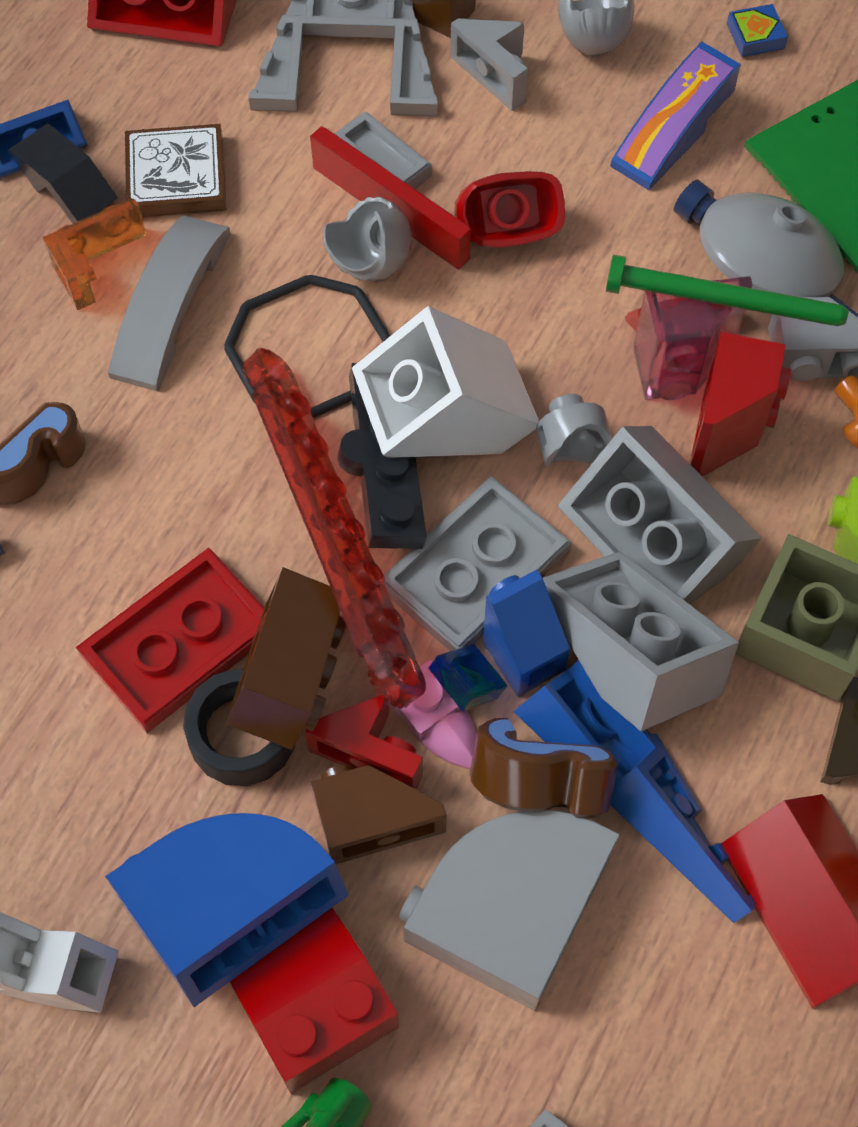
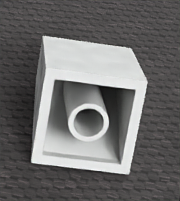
M429 306L352 367L383 456L394 458L502 454L534 431L539 422L507 342Z

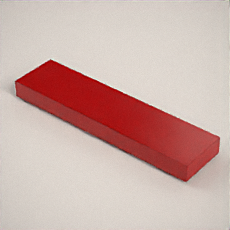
M321 126L310 135L313 169L359 201H364L368 197H383L397 204L408 219L411 237L456 269H461L470 260L471 227L326 127Z

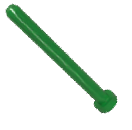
M615 254L612 256L606 285V292L619 294L622 286L837 327L845 325L847 322L849 310L840 304L625 265L626 256Z

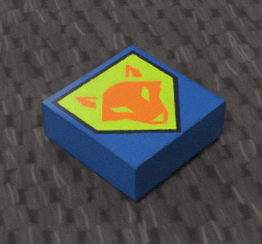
M773 4L729 12L727 26L741 57L785 49L788 36Z

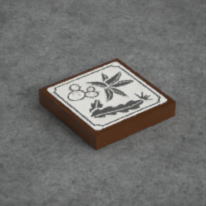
M221 124L125 131L126 209L129 218L226 210Z

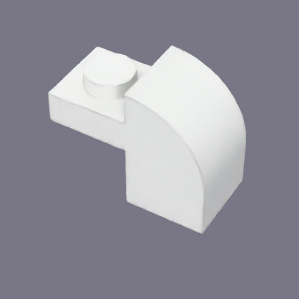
M0 912V993L25 1001L63 1009L101 1012L119 951L77 932L40 930Z

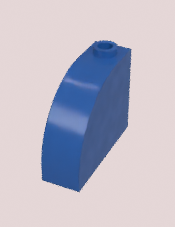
M251 813L218 815L187 824L157 840L140 853L129 857L121 866L105 876L125 910L193 1007H196L349 896L335 862L312 836L287 821Z

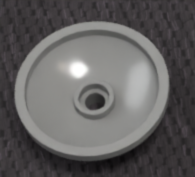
M746 192L733 194L712 203L701 221L700 239L706 254L724 275L739 286L797 297H829L842 280L844 261L833 235L815 216L792 201L763 193Z

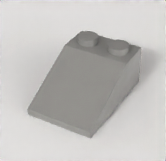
M619 551L543 578L564 635L600 697L638 730H646L722 696L739 642Z

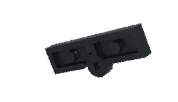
M352 363L349 372V384L355 430L349 431L341 439L337 460L345 472L354 476H363L361 487L368 547L423 549L427 535L416 457L390 458L383 456L352 371V367L357 363Z

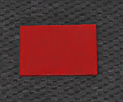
M208 547L76 646V649L87 665L141 728L148 733L187 703L196 688L213 675L228 671L249 654L264 606Z

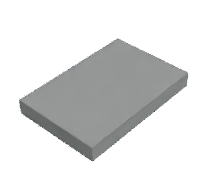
M491 476L427 535L423 549H411L378 580L379 589L459 658L484 634L486 596L489 595L491 589L507 577L517 575L521 578L536 569L541 577H543L570 551L571 541Z

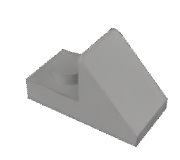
M457 19L452 22L451 58L511 111L526 102L528 68L520 59L523 53L524 24L516 21Z

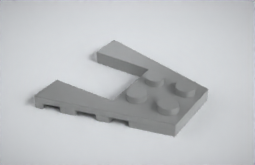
M291 0L286 15L281 16L276 28L277 36L271 51L266 52L260 66L261 75L256 87L250 90L248 98L250 110L297 112L304 35L394 38L390 96L391 115L437 116L438 100L434 94L427 57L424 55L418 21L415 19L412 0Z

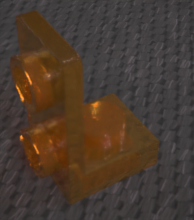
M131 198L120 204L109 206L103 211L74 224L63 226L43 237L53 269L77 310L96 302L90 282L97 278L90 260L144 237L146 230L140 207L136 200Z

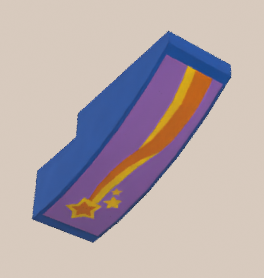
M701 41L683 60L645 108L612 158L610 167L650 190L704 134L707 119L735 91L741 64Z

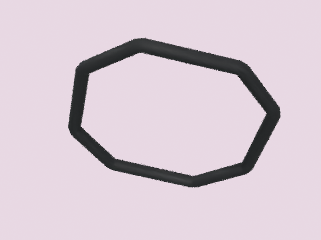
M305 275L245 301L240 306L224 343V349L252 401L257 406L302 419H313L350 402L351 393L347 391L310 409L263 398L234 348L251 309L312 284L354 295L382 342L391 336L361 288L316 275Z

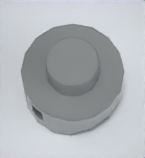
M566 394L554 399L548 406L550 413L546 414L536 427L546 467L552 462L558 461L593 463L613 438L604 408L596 403L584 402L582 396L578 394Z

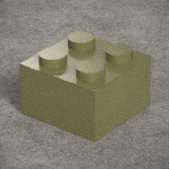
M788 534L744 626L735 654L839 701L858 669V564Z

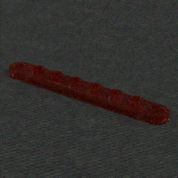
M258 348L243 363L242 371L245 372V379H250L249 385L253 386L255 390L251 395L359 657L366 659L367 669H369L367 674L368 677L372 678L369 682L372 686H378L375 692L378 695L383 693L384 697L382 700L386 703L390 700L392 707L398 705L399 709L406 708L425 693L426 681L404 631V620L394 608L384 585V574L375 563L365 541V530L353 513L346 496V486L340 477L337 476L328 455V445L319 434L310 413L311 406L309 401L302 394L288 364L273 351L266 348Z

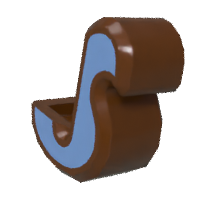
M45 402L0 443V504H16L35 495L45 483L49 464L52 460H59L63 468H68L81 458L85 451L86 440L75 411L69 405L61 402Z
M493 718L483 723L477 730L469 776L471 783L486 800L501 807L522 812H541L553 807H564L569 809L576 818H594L608 812L611 806L619 763L612 753L597 745L517 740V732L508 718Z

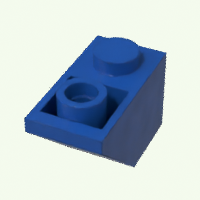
M537 569L521 578L513 575L503 579L486 596L483 644L518 697L566 671L570 651L544 580Z

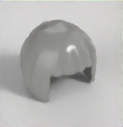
M559 0L558 3L559 19L565 36L574 48L586 55H602L618 48L628 36L634 19V0Z
M368 197L364 201H359L354 209L349 210L345 220L327 223L324 227L323 244L330 258L341 271L350 274L358 280L378 281L392 276L401 268L410 252L411 232L408 219L397 204L383 197Z

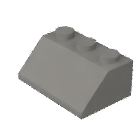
M622 426L557 505L604 557L619 551L688 604H692L725 579L762 539L652 426Z

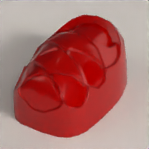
M523 171L490 175L470 183L461 190L455 201L454 216L471 227V241L481 246L510 247L535 242L556 234L563 227L565 222V200L562 185L558 178L546 172Z

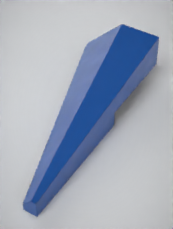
M579 660L513 711L544 742L597 745L612 753L619 764L611 806L733 923L753 911L756 903L752 896L746 895L723 867V864L729 859L721 843L711 846L697 823L695 817L702 809L658 734H651L648 729L638 730L604 701Z

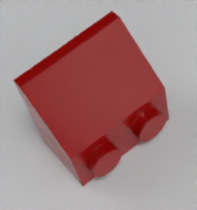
M720 332L704 389L690 459V465L702 477L757 447L765 426L774 428L780 402L785 399L791 376V368L782 366L786 344Z

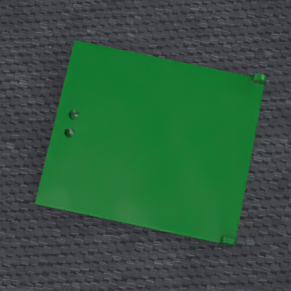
M858 80L749 138L746 140L744 147L756 161L762 163L763 168H767L769 175H773L774 180L780 183V187L786 190L787 195H791L793 202H797L799 206L810 212L830 231L838 244L842 257L847 258L848 264L853 265L854 271L858 272Z

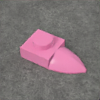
M430 659L385 691L386 695L389 696V704L418 740L433 754L448 763L471 769L477 733L475 724L466 708L462 709L446 689L445 675Z

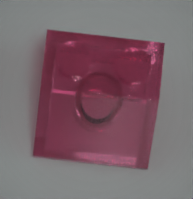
M751 276L713 280L748 288L753 286ZM645 291L633 347L645 400L658 398L678 400L687 395L696 394L708 378L720 332L738 335L745 309Z

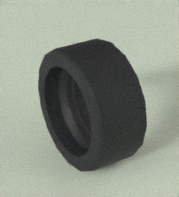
M232 669L213 675L196 688L185 709L183 729L194 761L207 776L225 785L249 786L268 780L286 765L295 748V745L291 750L269 742L258 753L237 758L226 757L218 753L209 743L206 733L208 720L212 713L226 702L233 701L243 669Z

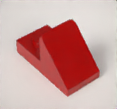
M380 695L323 716L319 719L314 731L305 730L309 752L339 765L351 764L355 768L370 765L416 790L423 777V757L416 754L417 750L411 744L393 736H386L384 740L378 738L390 713L388 695Z

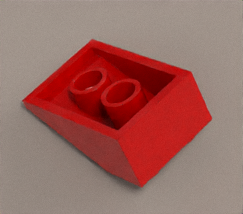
M333 907L230 981L232 988L290 1094L399 1028L396 1009Z

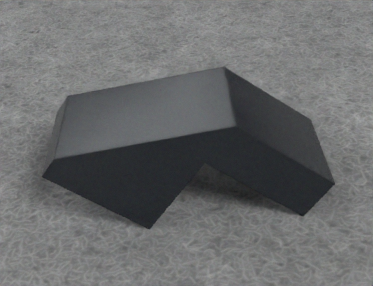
M49 123L8 150V153L34 189L39 192L46 187L75 228L81 226L118 199V196L91 158Z

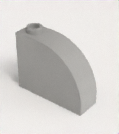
M553 810L541 812L519 811L487 821L467 833L450 848L439 862L424 889L418 886L412 889L399 916V919L406 922L404 926V942L535 1011L614 851L619 834L586 818H576L573 814Z

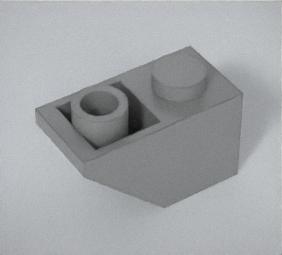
M802 297L838 304L830 297ZM850 311L846 324L838 327L778 315L771 316L768 325L769 340L786 344L782 366L791 368L790 378L797 381H810L816 378H847L850 375H855L858 378V317Z

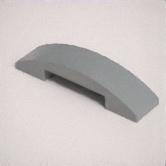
M185 215L170 227L150 257L127 307L109 366L108 374L110 379L158 391L176 352L174 343L176 332L205 270H214L230 235L229 227Z

